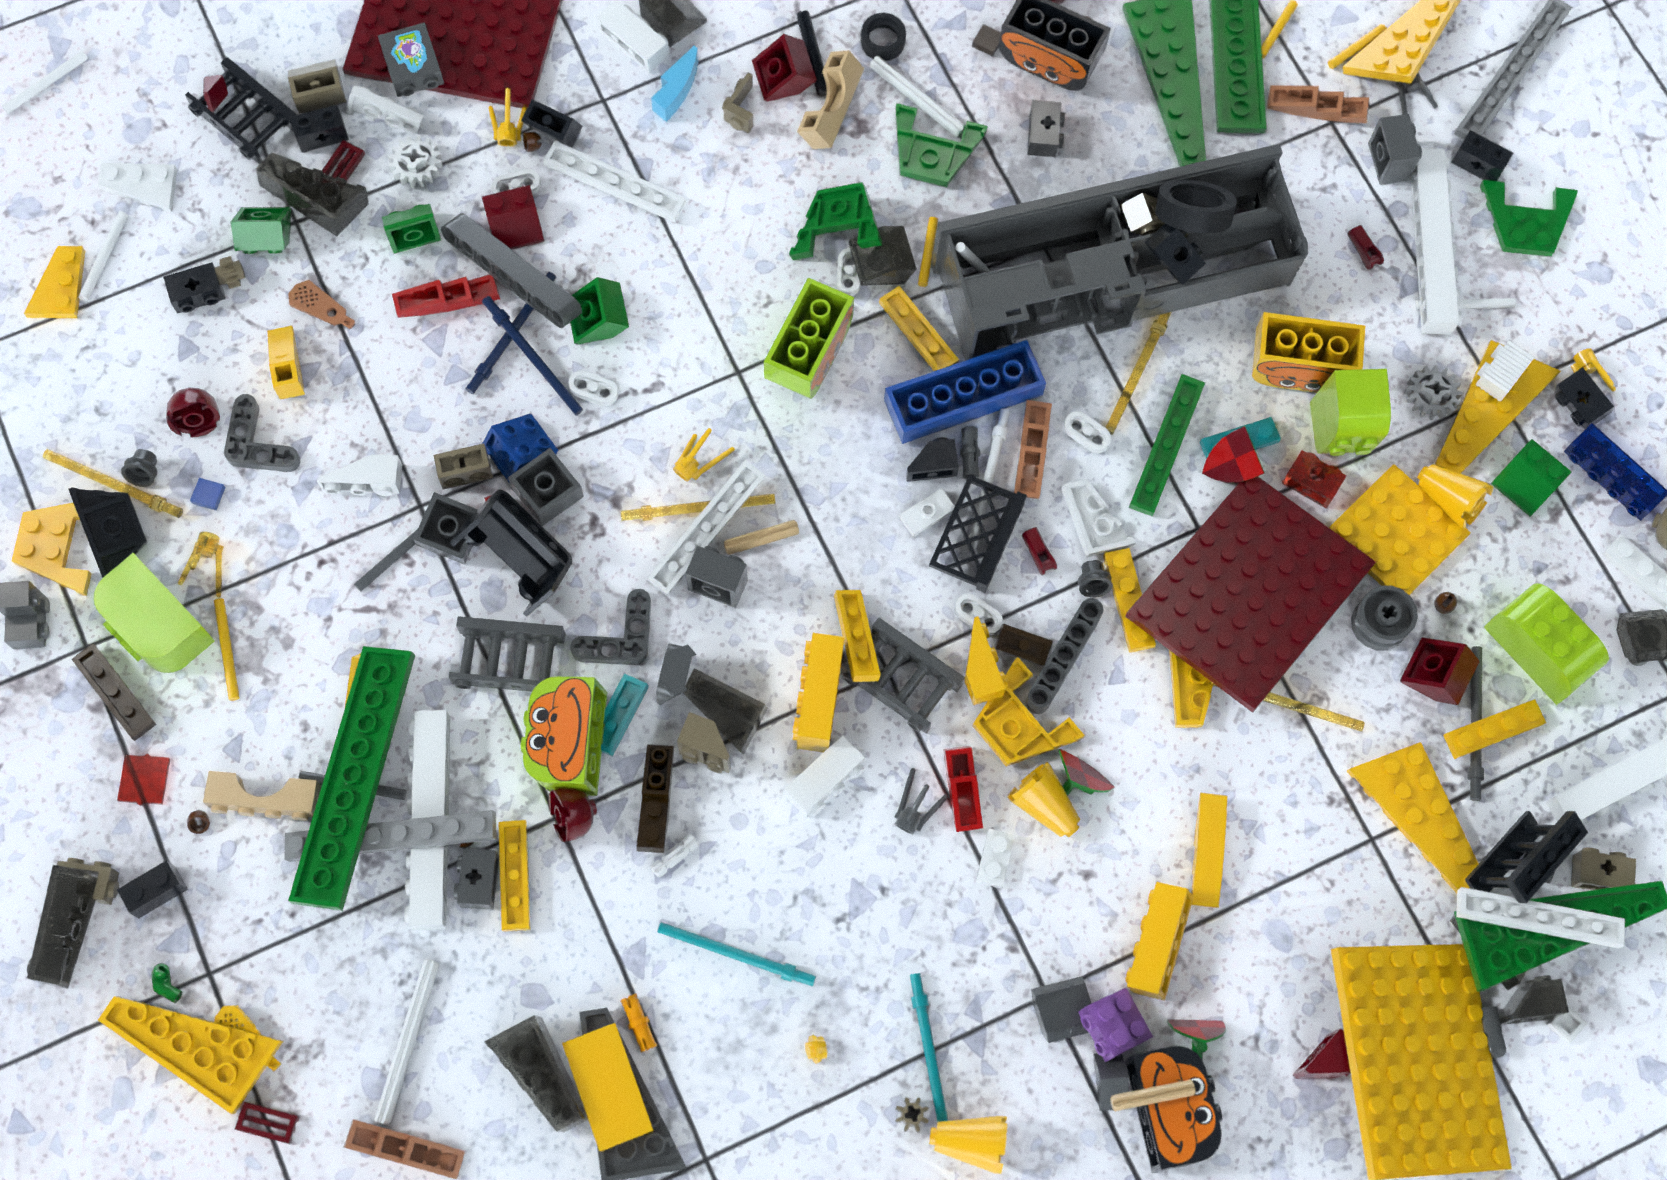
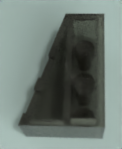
M694 668L685 685L687 691L683 692V694L709 720L714 721L718 730L744 755L768 707L766 704Z

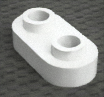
M525 169L496 177L491 184V189L494 194L501 192L503 189H515L523 187L527 183H532L530 187L534 195L540 190L541 182L536 171Z
M853 247L845 248L838 256L836 289L850 296L857 294L861 287L863 256L858 249ZM853 261L854 264L848 265L846 262ZM850 283L852 287H845L844 284Z
M577 371L569 378L570 391L578 398L600 406H610L618 398L617 386L609 379L587 371ZM580 384L587 385L584 389L578 388ZM604 392L610 393L608 397L601 396Z
M1075 411L1066 417L1064 430L1069 437L1093 453H1102L1108 449L1111 442V434L1105 427L1083 412ZM1077 424L1081 429L1076 430L1072 425ZM1093 439H1099L1101 444H1095Z
M963 594L955 603V614L963 622L972 627L974 617L979 616L981 624L988 620L993 622L994 626L987 627L989 636L999 633L1003 624L1002 615L973 594ZM970 606L972 611L967 613L963 610V607Z

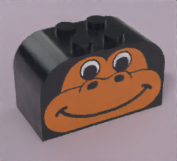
M1016 0L1002 24L999 50L1002 56L1012 65L1061 88L1078 91L1085 87L1107 47L1111 28L1050 0Z
M1172 1046L1133 1054L1126 1059L1125 1064L1132 1091L1186 1080H1192L1195 1086V1094L1193 1096L1136 1107L1151 1172L1155 1173L1188 1166L1210 1158L1217 1151L1221 1142L1222 1132L1219 1121H1222L1223 1117L1219 1104H1215L1212 1094L1215 1092L1214 1080L1211 1075L1208 1076L1205 1064L1200 1056L1189 1048Z

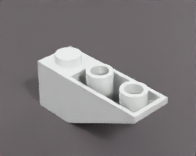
M372 454L317 478V482L322 491L329 494H339L340 491L351 492L355 495H365L366 492L377 493L381 496H390L392 493L400 494L402 463L398 455Z

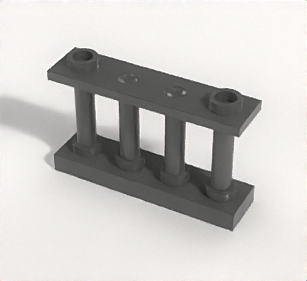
M458 616L456 627L459 633L465 637L459 673L449 672L448 677L451 683L460 689H470L471 686L532 692L541 681L550 678L554 646L557 643L564 644L566 633L564 627ZM478 636H487L491 639L486 675L470 674L475 639ZM505 638L515 639L517 642L512 678L497 676L501 642ZM531 641H541L543 644L539 680L523 679L527 647Z
M878 617L872 625V633L875 638L873 640L875 653L879 651L882 645L888 644L895 649L896 654L882 671L879 681L853 682L849 665L846 662L841 666L842 677L850 685L855 686L857 684L908 720L907 724L917 732L922 730L927 734L930 730L931 722L926 720V718L947 690L959 691L965 677ZM910 659L917 664V670L895 698L883 688L902 662ZM931 674L938 679L939 684L918 713L905 705V702L925 675L929 676Z

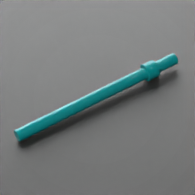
M663 922L658 927L657 932L775 973L780 975L783 980L789 982L795 980L812 987L814 985L816 976L797 970L794 965L788 963L783 965Z
M915 973L910 975L913 991L911 1001L913 1009H916L936 1119L937 1122L948 1121L927 1006H929L928 996L924 994L921 974Z

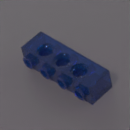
M1593 423L1563 451L1574 464L1579 465L1587 472L1590 479L1598 482L1606 489L1610 497L1617 499L1626 507L1630 515L1637 517L1640 521L1667 496L1666 488ZM1592 453L1596 454L1599 459L1594 458ZM1611 470L1615 471L1618 477L1613 475ZM1631 488L1635 489L1638 494L1633 493Z

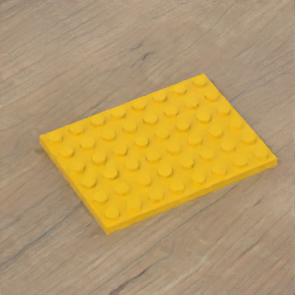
M1464 945L1336 947L1331 949L1368 1180H1388L1512 1169L1492 1057L1488 1047V1038L1483 1030V1007L1480 991L1477 992Z

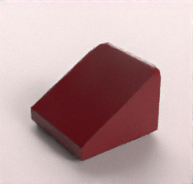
M222 75L206 76L203 79V94L210 112L215 111L228 95L226 83Z

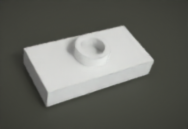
M941 488L899 514V518L914 538L951 515L955 505Z

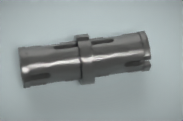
M965 426L961 428L962 449H960V456L963 461V478L967 479L969 475L978 478V457L980 456V449L977 443L978 428L975 426Z

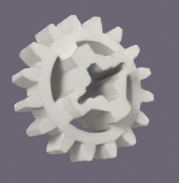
M417 135L416 140H412L410 136H407V142L398 141L399 148L392 146L393 154L388 155L390 161L388 165L394 179H400L403 186L409 182L411 188H414L416 183L424 187V181L427 180L433 183L432 176L439 177L438 169L443 168L441 161L443 158L437 144L431 145L429 138L422 141L420 135Z

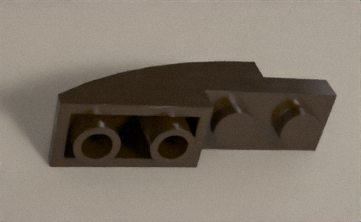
M647 744L636 846L637 852L664 853L669 820L674 746Z

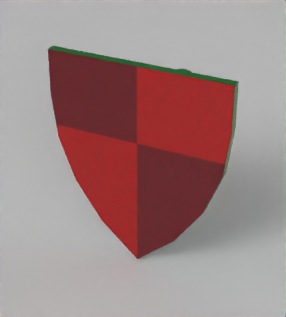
M1246 426L1226 435L1213 447L1206 459L1202 474L1223 482H1243L1265 474Z
M1062 749L1058 750L1068 777L1062 785L1067 796L1074 788L1090 795L1094 792H1109L1115 788L1101 773L1082 759Z
M1167 1019L1169 1026L1175 1032L1192 1039V1050L1201 1059L1203 1058V1053L1208 1049L1206 1043L1219 1039L1226 1032L1223 1021Z

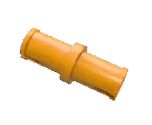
M637 993L628 996V998L621 999L620 1002L629 1020L628 1028L633 1030L640 1052L642 1053L656 1047L657 1043H655L648 1025L650 1020L643 1013Z

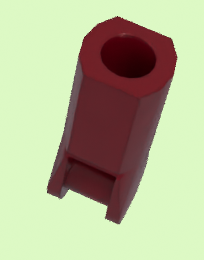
M1362 225L1352 228L1347 233L1366 269L1370 270L1373 268V265L1384 263L1382 253L1374 245Z
M1037 527L1025 531L1021 536L1039 573L1044 575L1045 571L1049 569L1056 570V561L1047 548ZM1045 555L1047 560L1041 562L1039 557Z

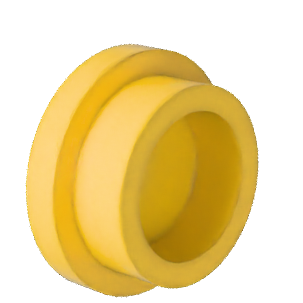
M809 1036L808 1042L805 1043L806 1055L814 1063H820L822 1059L827 1058L825 1040L822 1036Z

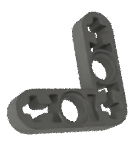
M242 394L238 396L233 404L224 448V456L229 464L241 468L281 472L296 470L301 463V458L293 447L253 442L259 415V405L252 395ZM249 402L252 407H248L245 414L241 406L244 407ZM247 425L248 432L245 435L238 436L235 434L238 426ZM236 442L240 443L239 449L242 452V455L240 454L237 456L236 459H234L232 453L237 452L238 445L236 444ZM261 451L269 453L268 459L264 462L256 461V455ZM290 454L293 460H289L288 464H285L283 459L280 458L285 459Z
M634 589L629 593L626 605L624 638L578 636L571 642L570 646L574 659L586 663L626 665L643 663L648 654L651 598L649 593L644 589ZM641 596L645 602L641 604V614H636V603L632 601H637V598ZM642 621L645 624L643 631L640 633L632 632L630 630L632 622ZM581 644H586L588 649H595L594 644H598V656H594L593 650H585L584 654L580 655L579 650L576 648H580ZM607 644H612L617 649L616 653L611 657L604 656L601 652L602 648ZM620 645H624L625 651H632L634 646H638L639 651H642V653H638L637 657H632L630 652H623L624 657H620Z

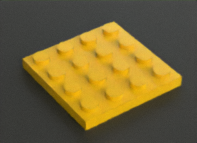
M1395 464L1329 527L1376 561L1368 574L1381 586H1394L1404 590L1408 595L1471 534L1467 528L1463 529L1459 524L1457 525L1420 486Z

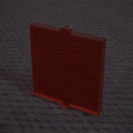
M149 754L144 756L125 755L117 801L137 803L139 806H142L143 803L163 805L170 758L153 757Z

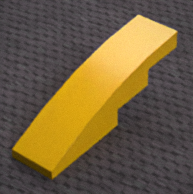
M1202 792L1199 794L1193 844L1195 850L1192 867L1193 882L1191 894L1194 896L1192 905L1219 908L1225 849L1227 795Z

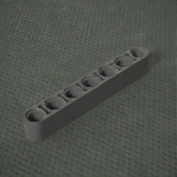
M460 213L441 227L442 235L446 241L557 327H565L582 313L579 302L573 296L464 213Z

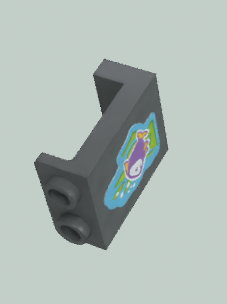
M425 22L378 36L397 97L410 96L415 92L434 89L444 84Z

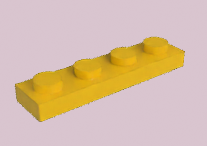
M900 286L879 298V304L933 371L959 363L958 357Z
M1126 548L1104 553L1103 559L1106 570L1112 577V592L1129 653L1154 648L1156 645L1155 639L1125 617L1127 611L1142 595L1130 549Z
M836 590L834 600L842 636L844 637L852 681H879L881 674L861 590Z
M1534 699L1447 732L1443 736L1453 758L1457 759L1546 724V721Z
M527 821L498 822L502 931L531 930Z

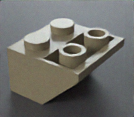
M336 59L288 70V81L299 114L347 102Z
M689 712L677 740L679 755H682V759L689 763L697 764V762L706 764L707 769L715 773L721 774L722 771L729 773L731 770L730 756L715 722Z

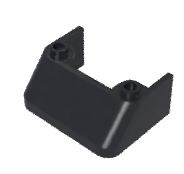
M497 490L463 524L450 542L453 547L461 539L467 544L480 546L484 542L520 577L518 582L519 593L524 599L530 601L523 612L526 617L555 593L572 565V557L569 552L504 490Z

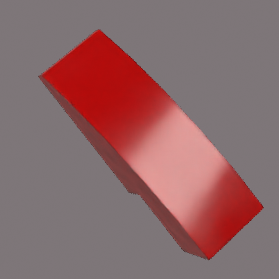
M963 746L943 749L956 832L983 829L972 747Z

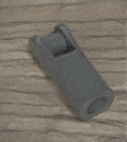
M1498 1006L1482 1008L1483 1030L1488 1038L1491 1057L1496 1059L1504 1056L1506 1053Z

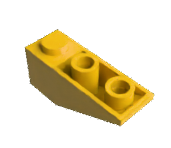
M293 326L267 330L270 373L273 388L279 399L305 395Z
M979 616L974 617L964 680L973 706L1002 697L1005 687L1008 686L1004 672H999L996 665L999 661L997 652L994 647L990 648L987 640L989 638L988 628L985 623L981 624Z

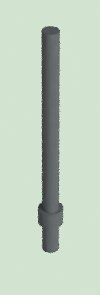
M1480 646L1472 647V652L1480 662L1471 678V723L1482 719V647ZM1482 749L1470 753V767H1468L1467 779L1470 780V800L1481 801V781L1484 780V768L1481 767Z

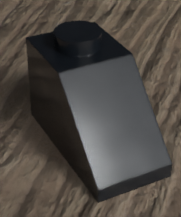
M940 437L929 441L907 467L906 481L957 477L959 464L955 439Z

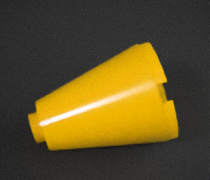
M1435 464L1429 467L1424 466L1417 477L1420 480L1418 485L1463 529L1466 528V523L1471 525L1480 515L1487 504L1484 497L1486 494L1491 496L1494 489L1487 482Z
M1048 762L1039 765L1021 780L1020 789L1017 790L1014 787L1007 796L1013 804L1059 837L1064 835L1070 837L1080 828L1078 825L1080 818Z
M1000 1115L937 1122L936 1127H931L929 1144L934 1145V1151L994 1174H1001L1003 1169L1001 1157L1005 1155L1007 1116Z

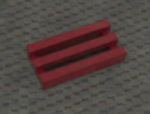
M343 140L318 175V182L321 184L325 183L327 187H333L335 191L340 192L365 156L364 150ZM347 149H349V151L347 152V154L345 155V157H344V158L339 162V164L337 165V168H336V170L334 171V173L331 175V177H330V178H327V177L329 176V174L331 173V171L333 170V168L335 167V165L338 163V161H339L340 158L342 157V155L344 154V152H345Z
M244 1101L235 1130L291 1145V1138L293 1133H295V1126L300 1116ZM248 1109L288 1119L290 1122L289 1125H284L247 1115ZM244 1120L286 1131L285 1137L243 1126Z

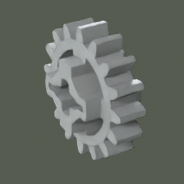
M1437 365L1431 371L1427 366H1424L1422 371H1415L1413 377H1410L1407 384L1409 386L1406 388L1405 393L1410 396L1406 402L1414 403L1411 410L1419 409L1421 411L1420 417H1423L1426 413L1429 414L1430 420H1433L1436 415L1441 420L1446 414L1450 416L1460 404L1458 399L1463 395V392L1457 390L1461 383H1454L1453 380L1456 375L1448 376L1447 368L1440 372ZM1445 401H1448L1446 404L1439 406V403H1445Z

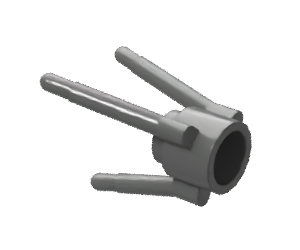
M1419 72L1412 83H1396L1400 95L1402 115L1408 114L1404 89L1413 92L1420 88L1433 108L1438 107Z
M915 768L910 770L899 809L894 816L897 819L895 825L911 835L914 834L915 830L920 832L923 825L949 798L948 794H944L919 819L921 813L917 810L929 789V785L925 784L912 808L907 806L906 810H904L913 783Z

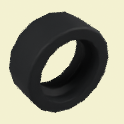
M876 13L868 17L861 29L860 42L862 50L872 59L880 56L885 61L893 60L904 50L906 42L905 25L900 18L889 13ZM886 28L896 33L897 41L888 46H880L871 42L869 35L875 29Z

